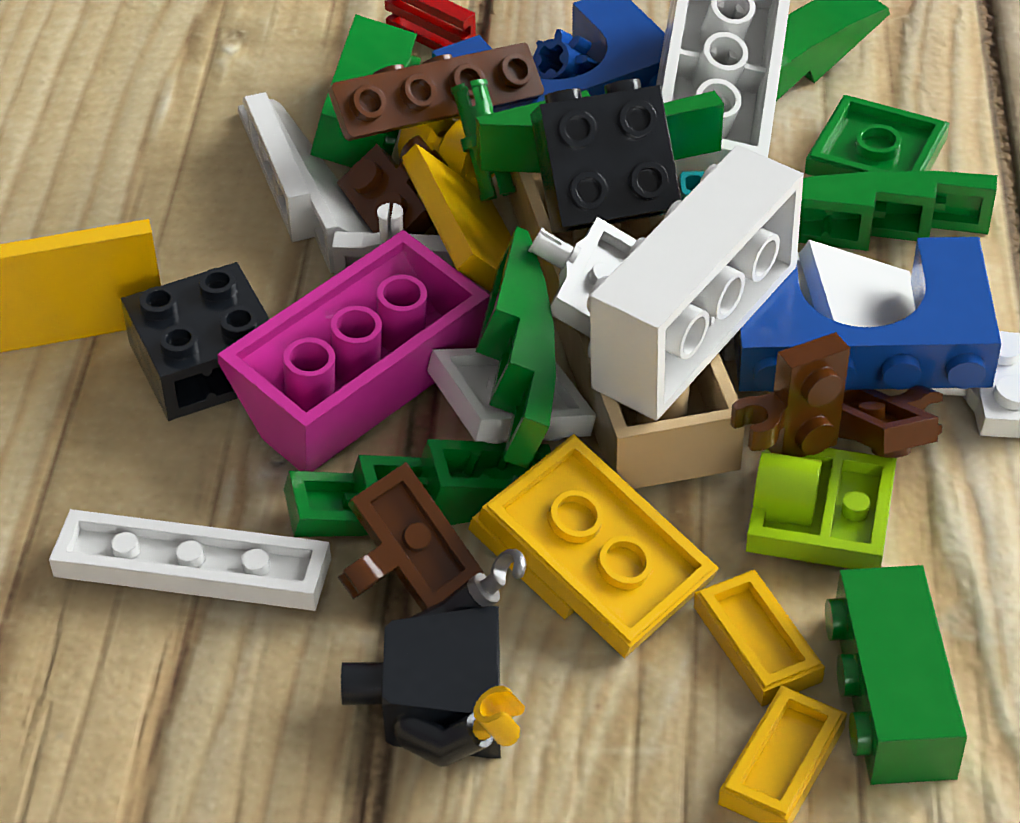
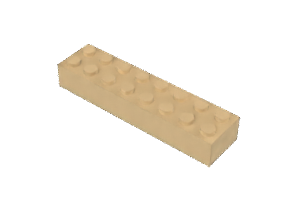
M510 172L513 184L516 186V192L508 196L520 228L529 231L532 242L541 228L552 234L541 173ZM660 216L611 225L638 240L641 237L646 238L662 221ZM589 228L552 235L574 247L577 242L584 239ZM537 255L545 277L549 302L551 304L559 288V273L561 269ZM552 316L578 390L596 413L593 431L604 462L633 489L741 470L745 426L734 429L730 424L732 404L739 399L719 353L666 412L655 421L591 388V358L588 357L590 337Z

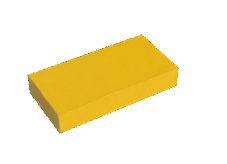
M755 569L695 592L694 609L761 707L772 702L781 685L799 692L823 682L825 666Z
M781 685L721 786L718 805L758 823H792L845 729L847 713Z

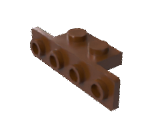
M519 43L452 57L451 54H443L428 59L422 64L405 68L403 64L391 65L376 71L372 75L335 82L329 87L328 93L343 136L346 140L352 141L459 116L451 88L465 83L469 90L472 105L475 106L476 103L470 84L472 80L487 79V87L493 108L537 99L544 93V87L528 44Z

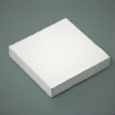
M808 240L798 254L814 309L831 320L851 326L878 327L900 321L915 311L910 271L812 240Z

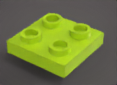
M827 448L815 455L796 457L771 453L768 449L762 451L759 461L753 508L747 533L746 552L849 569L880 568L883 559L897 458L880 457Z

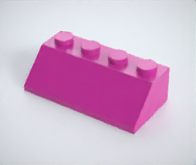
M402 230L218 353V364L261 438L299 471L313 472L435 383L427 371L432 349L476 348L490 295L406 231Z

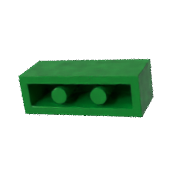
M355 14L331 85L343 80L372 75L376 71L391 65L403 64L404 68L419 65L421 58L411 55L417 34ZM328 93L319 118L310 155L352 168L376 144L392 156L399 130L352 141L346 140Z
M924 566L840 570L836 598L827 599L825 603V624L828 639L830 641L839 640L842 654H839L837 657V682L841 697H852L855 711L851 712L849 716V737L853 755L865 757L870 785L957 780L966 745L967 733Z

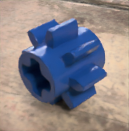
M556 29L554 39H548L544 42L538 40L536 42L537 49L533 59L541 77L540 79H566L579 76L592 70L599 64V62L591 59L586 54L590 50L592 43L579 35L573 38L571 34L561 29Z

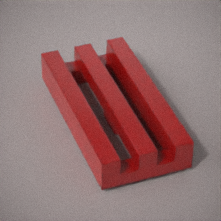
M385 0V10L392 13L386 18V24L416 33L415 41L433 50L476 36L475 13L449 0Z

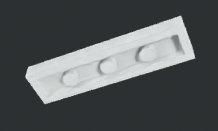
M70 509L49 562L53 577L316 611L331 562L330 544L327 541Z

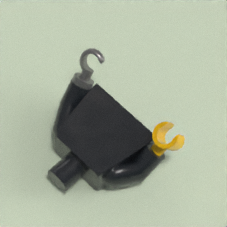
M517 549L503 551L495 559L488 576L478 573L443 601L409 618L392 620L385 626L383 662H342V705H382L385 741L392 746L403 747L439 767L449 766L468 756L501 758V746L515 744L520 736V727L512 717L522 715L525 706L509 688L500 686L499 606L493 605L500 599L499 589L506 584V572L512 562H514L513 577L520 579L524 576L526 570L524 554Z

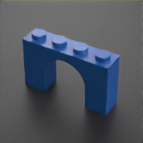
M580 0L574 2L572 7V36L574 38L579 35L592 43L590 50L586 54L591 59L599 62V64L592 70L579 76L566 79H541L544 93L540 97L493 108V111L495 113L544 101L546 94L564 89L580 88L581 91L587 90L590 96L605 94L604 86L606 84L626 79H640L641 88L655 86L665 33L631 0ZM480 35L433 50L432 58L443 54H451L452 57H457L492 48Z
M980 237L917 238L910 281L915 311L900 321L878 327H858L842 324L816 311L806 301L801 292L796 264V268L734 335L738 390L773 392L777 354L779 351L835 332L850 347L845 390H903L914 386L960 389L993 388L1002 343Z

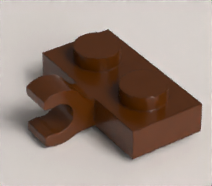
M419 135L410 139L402 148L399 166L389 153L376 144L337 182L373 233L380 232L377 210L386 203H390V219L393 203L403 208V230L408 234L423 235L434 225L402 163V156L417 144L448 166V164L435 149L432 151Z
M835 332L778 352L774 391L761 396L744 397L732 404L730 424L734 429L754 424L749 428L748 447L751 451L768 449L771 453L805 457L818 454L827 448L837 445L850 347Z
M914 386L906 392L894 396H889L875 389L845 390L838 437L855 440L871 448L873 454L880 457L896 458L906 456L911 453L912 447L938 442V435L942 433V425L938 423V416L928 413L924 409L929 404L943 401V394L925 386Z
M407 462L349 501L348 506L377 546V548L343 570L344 573L338 576V579L352 599L360 596L391 572L395 571L423 611L443 601L478 573L484 574V571Z

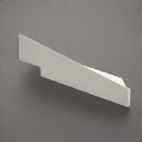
M266 92L245 96L243 98L244 105L238 106V113L291 240L296 242L315 237L330 273H333L332 243L335 231L373 232L338 186L337 182L339 180L324 160L310 155L312 144L285 108L274 99H269Z

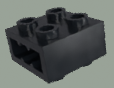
M626 79L606 84L604 86L605 94L582 97L580 88L559 90L546 94L544 96L545 103L540 104L530 114L552 234L590 228L597 217L609 224H616L666 215L668 209L675 201H682L660 85L641 88L640 79Z
M238 262L213 268L200 274L120 298L129 344L168 421L238 399L218 364L217 354L270 319Z

